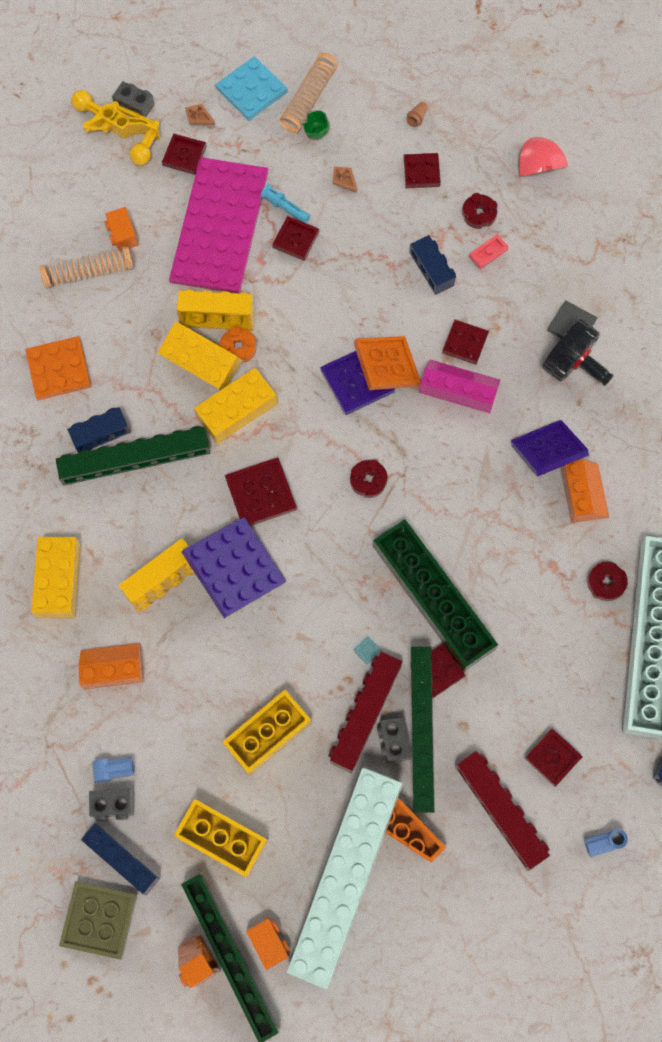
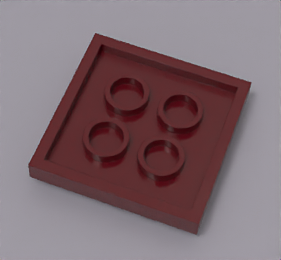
M278 457L224 475L239 519L245 517L250 526L297 510Z

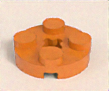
M234 326L223 334L220 340V347L236 355L244 362H248L256 353V339L249 330ZM240 342L243 347L235 349V343Z

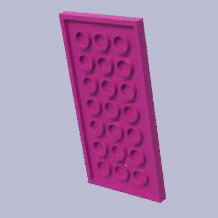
M201 157L169 277L170 283L236 294L241 292L262 202L261 192L266 185L268 168Z

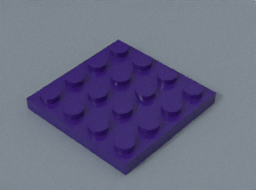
M245 517L185 548L181 552L224 619L286 582Z

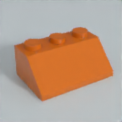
M582 459L561 467L560 470L571 523L609 518L598 463Z
M140 643L81 650L78 665L80 686L87 690L143 682Z

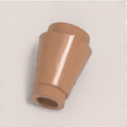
M420 102L407 113V123L412 127L421 125L428 105L425 102Z

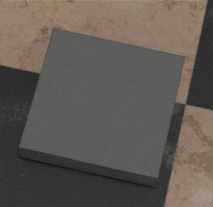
M565 301L547 331L562 338L579 319H583L593 327L598 317Z

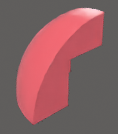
M529 138L522 147L520 154V177L568 166L567 159L561 148L547 138Z

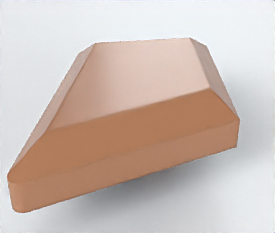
M202 104L185 107L189 124L215 125L214 119Z
M334 167L332 184L357 192L352 168Z

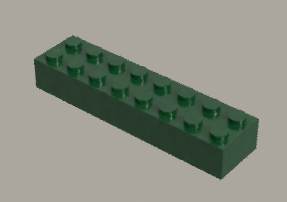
M406 519L373 540L375 551L464 672L497 649L498 643Z

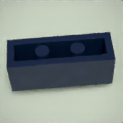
M430 235L410 244L409 253L435 295L454 286L456 273L452 268L450 269L445 255L440 253L437 242L432 240Z
M120 407L108 409L106 413L99 416L94 415L87 421L75 423L67 429L78 454L80 451L94 449L131 433Z

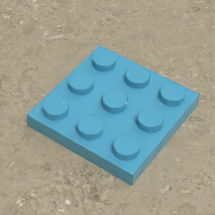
M255 56L215 84L216 89L248 121L288 93V88Z

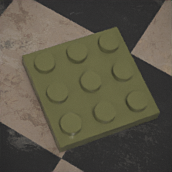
M75 881L59 946L121 960L137 894Z

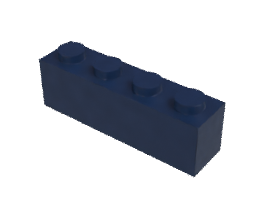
M94 823L82 837V842L143 895H147L160 880L155 873L98 824Z

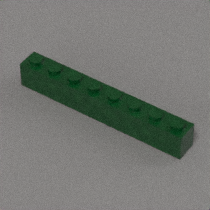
M195 426L186 431L176 430L172 434H158L149 439L139 438L135 442L130 443L120 442L116 446H102L93 451L83 450L79 454H65L55 459L59 480L64 486L211 453L205 427Z
M431 646L411 647L413 813H435Z
M198 874L181 885L258 1042H265L277 1035L280 1030L203 875Z

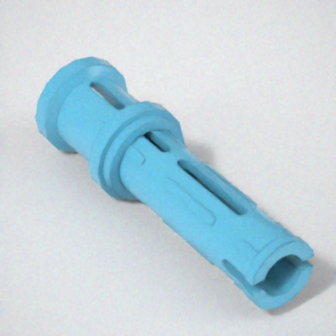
M268 184L262 190L261 198L269 200L274 207L282 208L299 221L304 223L309 221L310 214L287 200L284 194L274 190L272 185Z

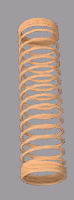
M320 53L311 70H309L306 78L290 101L288 108H286L281 116L280 123L287 131L292 133L299 132L307 116L303 112H307V114L311 112V108L314 107L316 100L321 95V91L324 90L326 83L329 82L331 75H333L338 67L336 59L330 54ZM320 58L328 59L335 67L332 68L328 63L321 61ZM319 67L323 68L324 70L328 71L329 73H326V72L322 71ZM317 71L323 73L326 77L321 76ZM314 75L320 77L323 81L318 80ZM312 79L319 82L321 86L313 82ZM310 84H313V85L316 86L319 90L313 88ZM307 88H310V89L313 90L316 94L310 92ZM285 118L296 124L298 128L288 124Z
M129 247L122 248L125 266L118 248L119 267L113 250H111L113 267L108 253L105 251L108 270L102 253L100 252L102 271L94 253L97 274L90 255H88L91 274L83 256L85 275L77 257L80 278L73 259L71 261L74 279L68 262L65 260L69 281L61 261L63 282L56 263L54 262L57 283L51 266L48 264L52 285L46 266L40 265V274L44 287H53V280L57 286L59 285V280L63 285L65 279L70 283V276L74 282L76 281V276L80 281L82 275L84 279H87V272L90 278L93 277V271L95 276L98 277V268L101 275H104V268L107 274H110V267L112 272L115 273V264L119 272H121V264L125 271L127 267L129 270L133 269Z

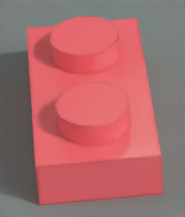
M497 234L471 252L469 258L481 270L508 251L509 246Z

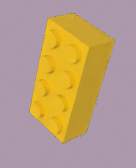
M191 289L179 290L177 302L179 322L185 327L230 330L232 327L237 326L253 331L255 316L253 294L245 292L236 294L227 291L218 293L209 290L200 292Z
M177 321L174 322L157 352L159 355L219 390L229 385L243 361L236 355Z
M254 368L194 407V412L215 443L219 444L278 404L277 395L258 370Z
M37 537L31 613L36 618L76 617L81 547L76 537Z
M183 538L118 585L138 613L150 608L151 603L156 599H162L172 587H178L185 577L195 574L181 553L185 548L189 547Z
M284 690L222 743L246 773L251 776L308 728L312 722L290 694Z
M196 799L193 800L174 834V837L246 878H249L268 843L266 838Z

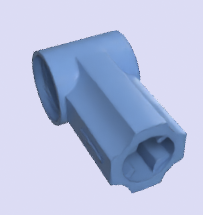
M132 757L117 760L101 759L92 762L94 783L109 782L114 778L134 776Z
M616 829L584 839L589 856L593 857L625 847L628 843V836L623 830ZM615 833L619 834L622 838L620 845H616L612 841V836Z

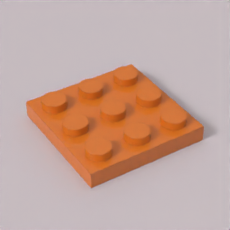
M79 336L25 349L37 401L91 388Z
M405 336L358 338L353 342L369 390L419 387L421 384Z

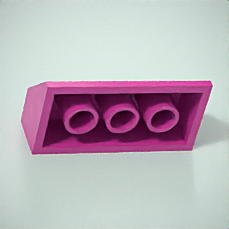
M430 359L421 380L419 393L491 413L500 379Z

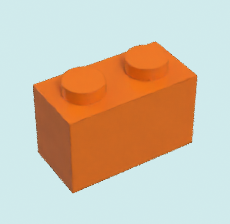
M126 207L105 213L107 220L104 223L107 232H112V235L109 236L112 246L116 245L119 252L122 251L123 247L128 246L132 248L138 246Z
M270 918L246 931L266 970L289 958L288 952L291 950L285 939L283 941L280 940L277 933L281 931L275 920L271 922Z

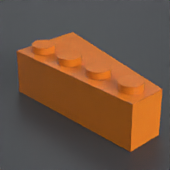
M398 797L386 834L432 863L447 847Z
M200 934L178 947V966L181 972L178 976L185 987L189 986L190 989L197 987L221 972Z

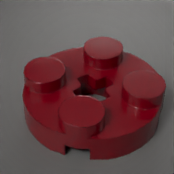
M480 193L472 194L471 197L466 199L462 207L465 223L475 229L491 226L497 217V202L489 196ZM476 209H482L484 213L477 214Z
M377 460L361 461L351 469L350 485L355 493L366 498H373L384 491L388 475L386 469ZM366 475L373 476L371 483L363 480L366 478Z
M601 562L591 570L588 575L587 584L594 598L603 601H614L623 595L628 585V578L626 572L621 570L617 564ZM605 577H608L613 583L606 586L603 580H605Z

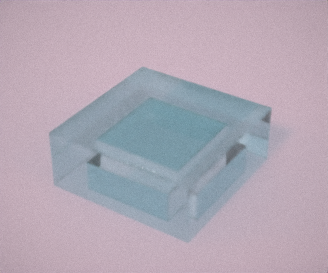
M369 637L364 639L354 649V652L366 665L374 659L375 655L378 656L382 651Z

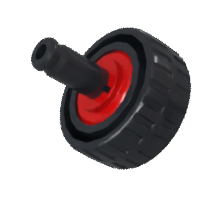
M579 319L572 325L555 345L542 365L544 370L560 382L564 381L573 370H577L579 367L595 380L601 382L603 386H606L614 377L613 373H609L604 366L590 356L591 348L598 340L600 333L583 319Z

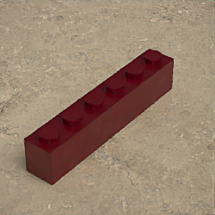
M382 651L379 656L375 655L371 663L373 670L371 674H366L362 683L365 687L362 692L358 691L354 702L357 704L354 710L350 709L345 720L348 723L345 728L341 727L337 738L340 740L337 746L333 745L328 757L331 758V764L353 773L402 667L403 661Z
M475 751L459 762L455 768L525 869L529 871L550 856L548 853L550 849L544 840L540 841L536 836L537 830L533 824L526 822L523 817L525 813L521 807L514 805L511 800L513 797L506 787L503 789L500 785L498 774L488 768L486 757L482 753L479 754Z

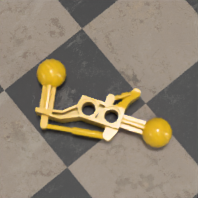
M77 90L73 93L71 104L75 110L79 112L90 111L95 115L91 120L83 123L85 133L102 130L103 133L112 131L123 139L134 134H145L141 143L135 144L130 148L129 158L137 166L146 165L150 161V147L155 139L160 140L161 138L158 120H151L137 112L122 107L117 101L110 104L106 103L101 107L93 102L92 96L85 90Z

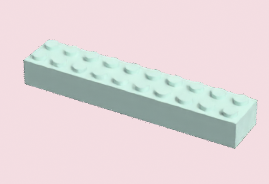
M646 536L641 542L623 733L662 739V538Z
M362 768L289 965L288 974L327 990L329 988L403 782L367 768Z

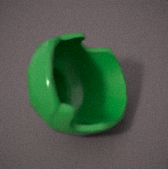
M315 110L307 114L306 123H303V127L308 137L321 139L328 133L330 124L326 113L321 110Z

